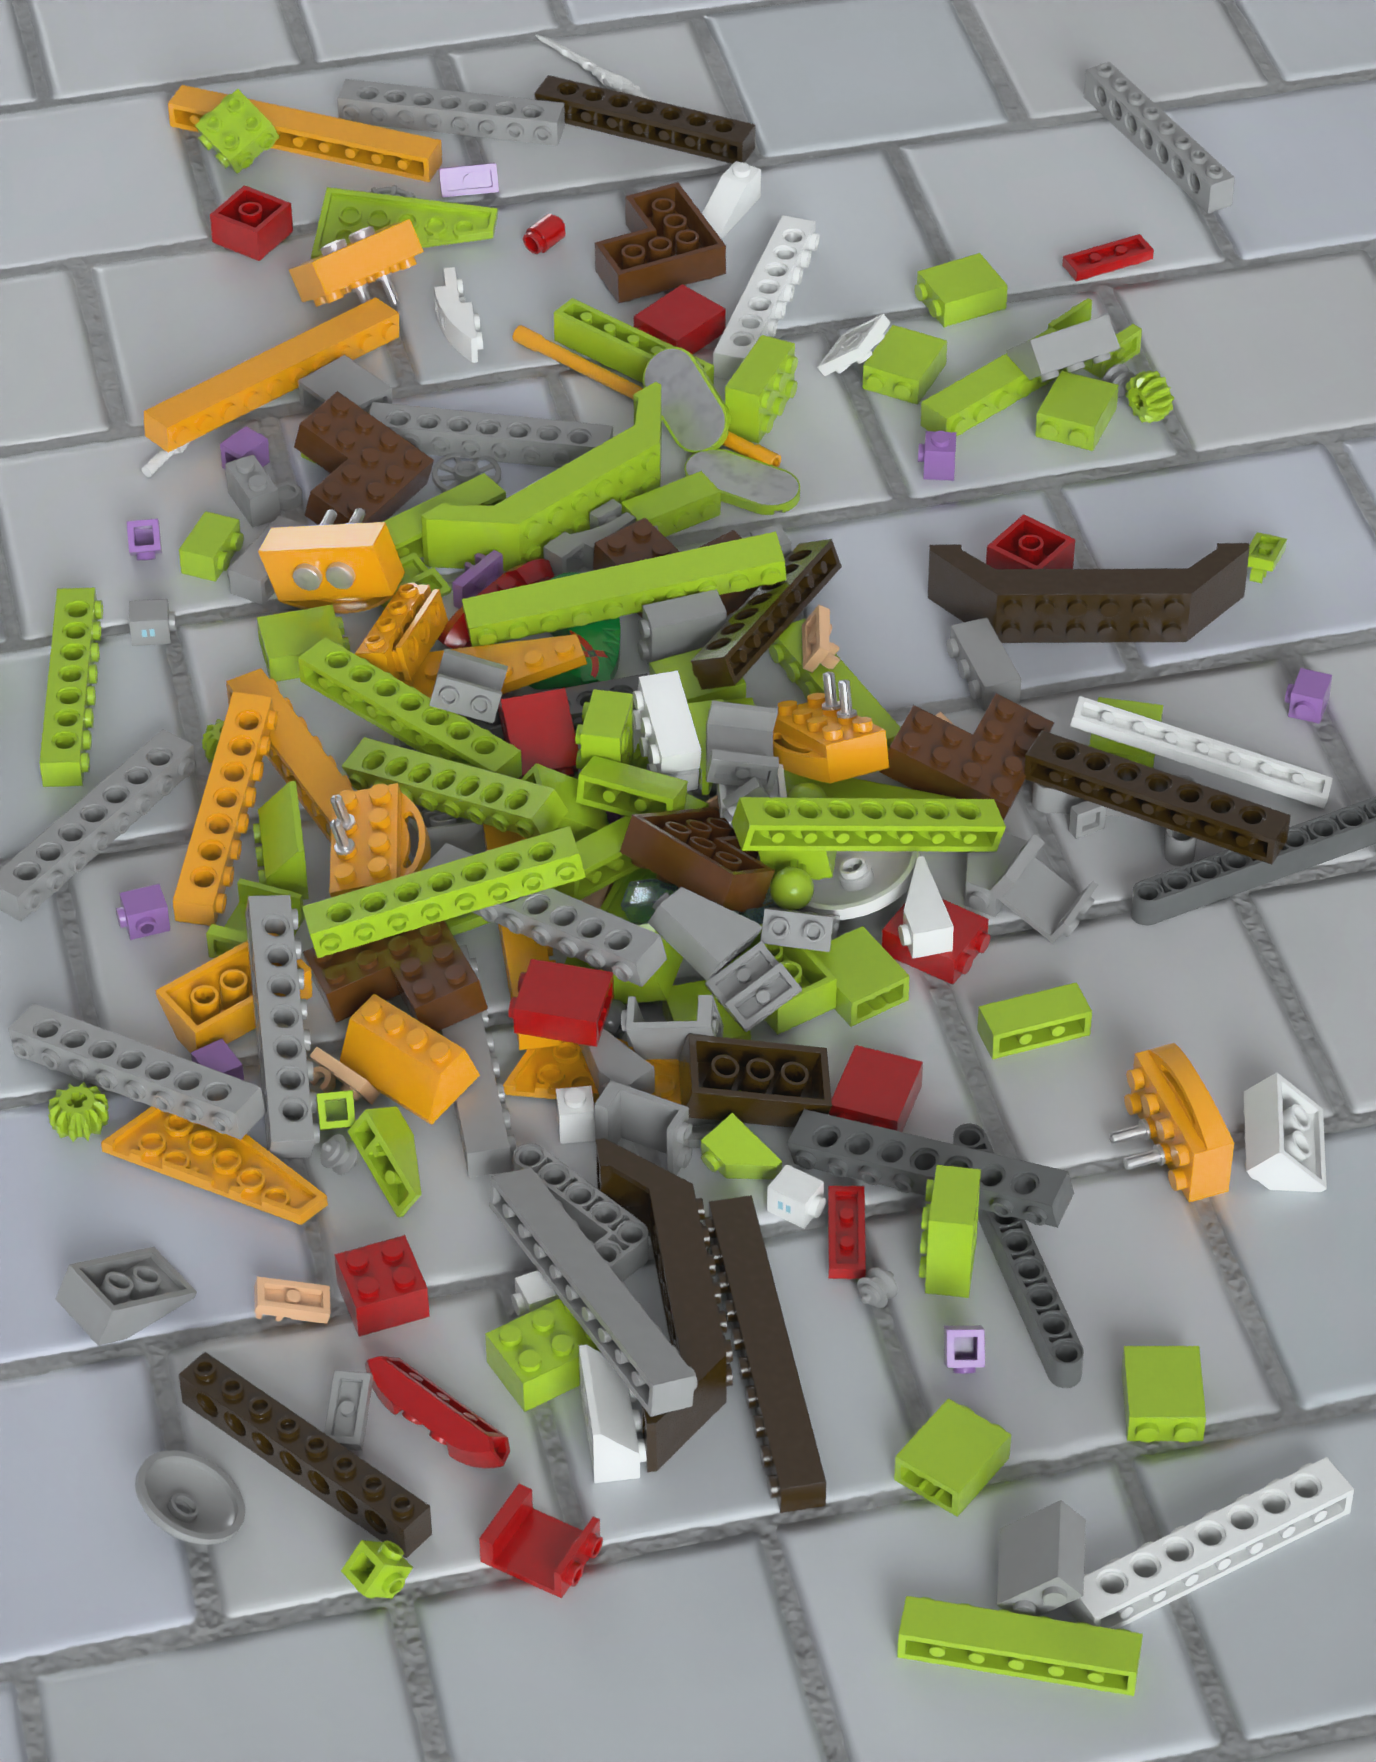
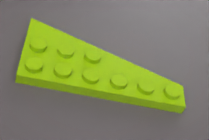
M327 187L311 260L321 256L322 252L320 249L333 241L345 239L347 244L350 243L349 235L360 229L373 226L374 231L408 219L412 222L422 248L493 239L498 218V208Z

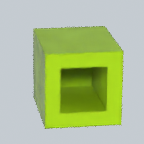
M353 1090L316 1094L320 1131L350 1128L355 1123Z

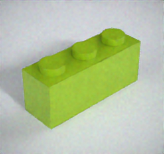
M699 471L621 502L622 515L628 512L636 517V522L646 518L653 526H658L659 531L667 537L720 516L721 491L702 471Z
M593 756L579 773L576 803L627 817H632L634 814L685 810L688 781Z
M1076 982L979 1006L977 1031L993 1060L1089 1036L1091 1033L1092 1009Z

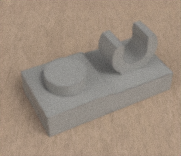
M334 1371L324 1433L347 1449L363 1450L373 1385L371 1373Z

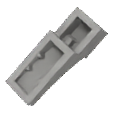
M626 512L604 525L573 534L564 532L543 547L544 559L549 560L554 576L568 572H577L584 566L594 571V543L635 523L636 517Z

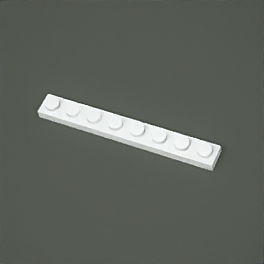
M1082 696L1078 698L1070 727L1265 789L1306 804L1325 808L1332 784V777Z

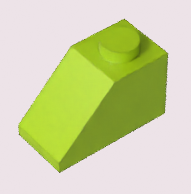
M733 1113L701 1140V1159L712 1172L718 1170L726 1179L774 1180L782 1170V1161Z

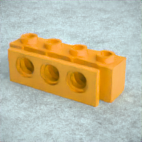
M406 583L400 585L355 652V655L366 659L372 665L392 674L397 679L400 677V672H403L404 679L411 680L448 622L440 590L433 589L431 591L430 584L417 585L416 583Z

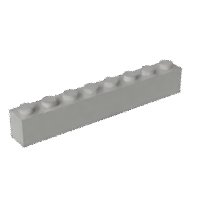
M460 945V949L477 978H479L476 958L469 957L467 945ZM487 1010L439 1031V1034L466 1050L480 1074L453 1102L468 1177L510 1172L511 1157L516 1149L514 1134L507 1135L506 1131L511 1130L508 1108L502 1109L501 1104L506 1103L503 1083H496V1078H500L498 1058H491L490 1053H494L495 1049L492 1032H485V1028H489Z

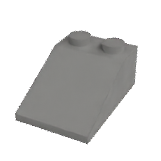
M415 805L424 820L431 844L430 859L445 843L473 855L485 852L483 824L477 825L465 818H453L444 812L437 810L432 812L422 806ZM409 816L410 851L414 860L418 849L419 831L417 822Z
M149 1247L69 1264L56 1300L99 1346L128 1339L195 1298L197 1291L155 1247Z

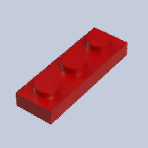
M1140 234L1065 255L1063 256L1062 266L1077 282L1152 260L1154 249Z
M828 1186L829 1279H860L866 1277L865 1186Z

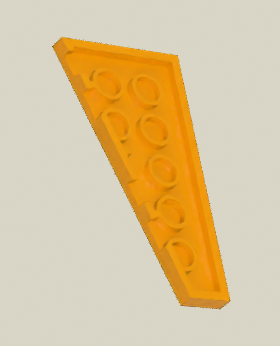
M577 634L450 649L508 666L501 689L502 694L587 664ZM444 650L429 652L411 680H405L403 672H400L398 680L416 688L419 692L431 698Z
M618 1039V1040L621 1041L623 1044H625L627 1047H629L627 1041ZM561 1041V1046L527 1049L503 1084L505 1095L556 1099V1089L592 1086L594 1103L600 1097L579 1044ZM646 1060L655 1069V1092L652 1095L681 1104L679 1060Z
M152 1106L101 1142L102 1152L302 1225L328 1206L326 1194L246 1134L240 1140L227 1134H221L198 1123H192L174 1114L163 1112Z

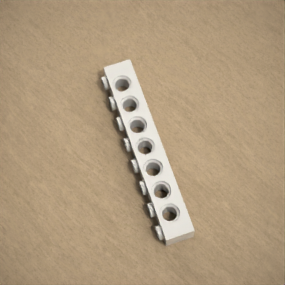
M782 215L713 352L714 377L730 380L761 335L775 336L778 320L784 318L786 304L793 299L795 285H800L803 269L809 267L811 253L818 248L820 236L816 233V221Z
M1327 1457L1315 1463H1307L1297 1472L1283 1479H1275L1259 1491L1250 1495L1244 1494L1236 1499L1234 1503L1220 1510L1209 1511L1202 1519L1187 1526H1179L1169 1535L1155 1542H1146L1138 1550L1122 1558H1114L1104 1567L1090 1574H1084L1083 1597L1067 1603L1066 1608L1077 1622L1118 1629L1351 1512L1354 1488Z

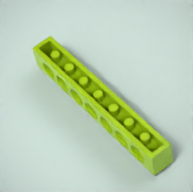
M57 588L39 762L43 787L83 786L84 773L90 771V757L86 750L92 749L91 730H88V728H93L94 713L93 708H90V706H95L96 704L95 686H92V684H97L98 681L97 664H94V662H99L100 658L99 643H96V641H101V622L98 620L103 619L102 600H97L95 588Z
M324 637L298 657L300 682L419 752L517 779L522 776L521 750L517 749L513 744L503 741L489 730L472 723L463 715L429 706L431 698L422 694L416 688L398 680L392 674L372 665L366 659L353 654L342 645L336 644Z
M366 737L361 740L341 766L348 775L352 787L356 790L368 789L376 784L390 785L398 783L404 795L415 805L422 806L428 811L433 812L437 810L453 818L461 817L471 820L477 825L486 824L502 832L511 831L518 833L527 839L554 831L568 813L567 807L554 788Z
M739 797L731 822L742 851L997 852L1006 828L994 799Z
M568 826L302 906L317 958L577 881L586 878L571 827Z

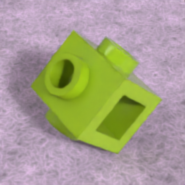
M361 1540L341 1569V1572L363 1596L370 1599L375 1597L393 1599L404 1587L405 1579L413 1567L403 1557V1550L395 1543L388 1540L384 1542Z

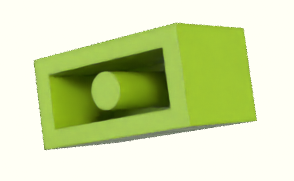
M205 511L179 548L181 573L216 582L221 573L228 569L236 551H240L242 548L244 535L240 530V520Z

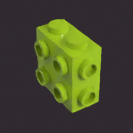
M239 89L225 96L216 108L204 114L195 125L200 133L198 137L200 143L208 151L213 149L217 153L215 158L225 169L230 166L236 174L242 169L249 167L257 156L264 150L270 149L275 141L280 138L273 124Z

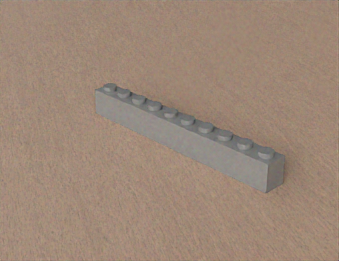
M532 1168L491 1176L490 1208L648 1414L655 1416L692 1407L694 1390L697 1388L695 1371L692 1367H688L679 1355L677 1348L671 1345L662 1334L659 1325L654 1324L645 1312L643 1305L637 1302L629 1292L625 1282L617 1277L610 1263L602 1258L596 1250L594 1243L583 1234L576 1220H572L564 1210L561 1201L557 1200L549 1191L546 1182L541 1180Z

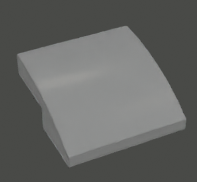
M762 941L705 982L709 991L745 1032L749 1031L802 991L800 985L783 964L774 958Z

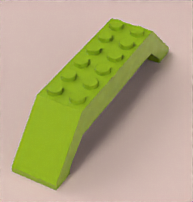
M656 381L633 394L634 425L498 504L494 506L449 505L447 502H443L422 514L424 564L435 568L465 569L464 564L466 562L475 565V554L480 553L487 556L495 550L503 554V571H508L517 565L536 559H544L543 547L562 533L573 534L590 530V512L614 499L621 504L623 501L661 487V384Z

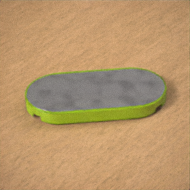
M669 347L657 352L644 369L643 387L645 388L656 381L661 384L662 421L673 439L682 449L692 454L720 448L729 434L727 431L729 425H731V415L701 364L694 355L679 347Z
M729 450L699 451L690 456L684 466L685 477L702 471L721 491L722 502L757 514L774 515V511L782 510V513L793 509L800 500V483L792 473Z

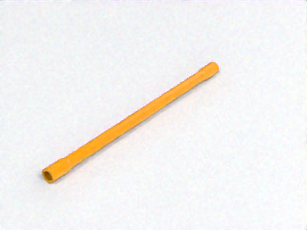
M523 325L518 326L513 333V341L532 351L540 352L633 399V394L644 389L545 339L541 334ZM727 431L729 434L723 444L725 447L743 456L779 467L781 463V456Z

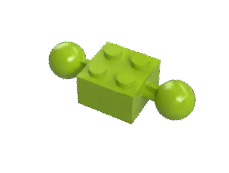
M803 782L794 786L789 791L787 798H828V796L819 785ZM758 851L760 861L775 870L770 884V893L774 902L783 909L799 910L811 901L814 894L812 879L833 878L837 851Z

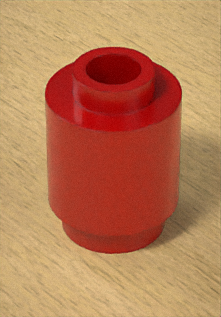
M546 214L526 230V234L523 236L526 248L533 254L545 253L565 237V224L560 217Z

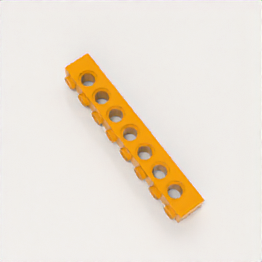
M234 691L232 693L173 897L175 921L211 926V924L216 925L218 915L225 912L227 904L225 890L226 887H231L233 884L234 867L232 865L234 860L240 859L242 850L241 833L246 834L249 826L248 808H253L256 802L257 791L254 788L256 781L261 782L263 777L264 763L262 758L263 756H268L270 752L271 737L269 733L270 730L275 731L277 727L278 711L273 710L271 696Z

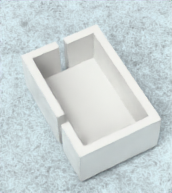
M678 671L639 677L638 691H633L636 709L633 710V727L635 730H640L642 736L639 738V745L642 757L647 756L649 760L647 770L688 781L687 791L698 789L701 747Z

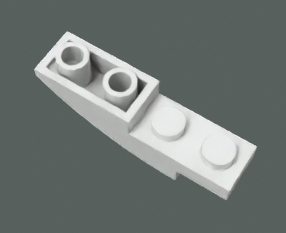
M455 267L443 268L444 286L434 287L437 321L450 344L472 363L478 362V350H483L482 332H478L480 331L479 313L473 314L472 302H465L463 281L456 278Z

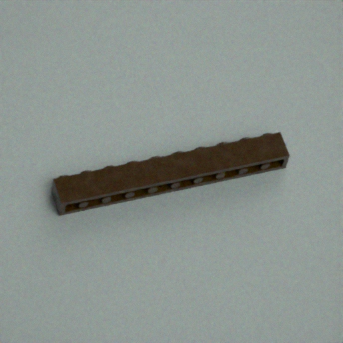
M752 1195L709 1201V1216L703 1220V1226H708L709 1235L713 1241V1244L710 1245V1254L713 1253L715 1266H719L720 1272H717V1282L720 1284L721 1294H726L727 1300L723 1302L727 1323L733 1322L734 1328L730 1331L732 1347L734 1351L740 1350L741 1357H738L739 1375L741 1380L747 1379L749 1385L745 1386L748 1409L754 1408L756 1413L755 1416H752L754 1435L756 1439L762 1438L763 1445L759 1447L762 1467L763 1469L769 1468L771 1474L767 1476L769 1496L771 1499L777 1498L780 1513L826 1506V1479Z

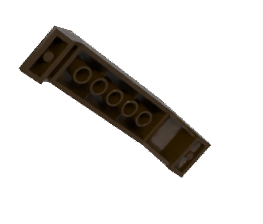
M1217 543L1216 550L1189 568L994 569L963 551L961 544L929 545L927 594L928 599L962 622L988 618L1001 643L1187 642L1244 597L1250 547L1249 543Z
M605 1138L595 1139L597 1189L646 1225L648 1236L651 1240L669 1342L677 1348L681 1358L688 1367L693 1368L697 1377V1388L694 1390L692 1407L650 1416L641 1405L642 1439L645 1441L646 1468L647 1472H656L727 1402V1387L733 1386L732 1369L729 1363L733 1362L731 1340H726L725 1335H723V1333H727L726 1314L724 1310L720 1311L719 1306H717L721 1304L719 1282H714V1279L711 1277L716 1276L715 1259L713 1253L709 1254L708 1250H706V1248H710L709 1229L707 1225L703 1226V1223L700 1222V1220H705L704 1204L702 1198H696L693 1183Z

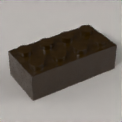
M688 1034L679 1056L681 1105L689 1107V1118L723 1121L733 1113L742 1123L795 1128L804 1109L829 1114L832 1100L827 1048Z

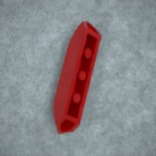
M532 560L509 569L476 596L547 581L555 576L549 560ZM463 606L450 618L437 639L452 649L472 647Z
M385 1356L367 1359L365 1368L366 1372L371 1373L373 1376L372 1388L382 1404L392 1414L397 1415L403 1410L402 1416L414 1424L424 1425L430 1430V1437L441 1444L447 1445L449 1456L460 1463L484 1469L504 1466L511 1452L506 1435L402 1359Z

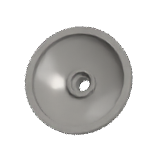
M178 1450L161 1451L149 1456L137 1472L135 1489L144 1511L159 1528L177 1539L193 1544L211 1545L222 1543L232 1538L244 1521L245 1505L235 1483L218 1466L198 1455Z

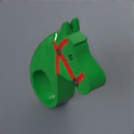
M579 572L563 573V574H559V575H557V576L551 578L550 580H552V579H557V578H561V577H566V576H571V575H575V574H580V573H579ZM620 618L601 620L583 626H574L551 632L550 634L553 637L577 634L587 664L528 686L536 690L568 688L614 679L620 661Z

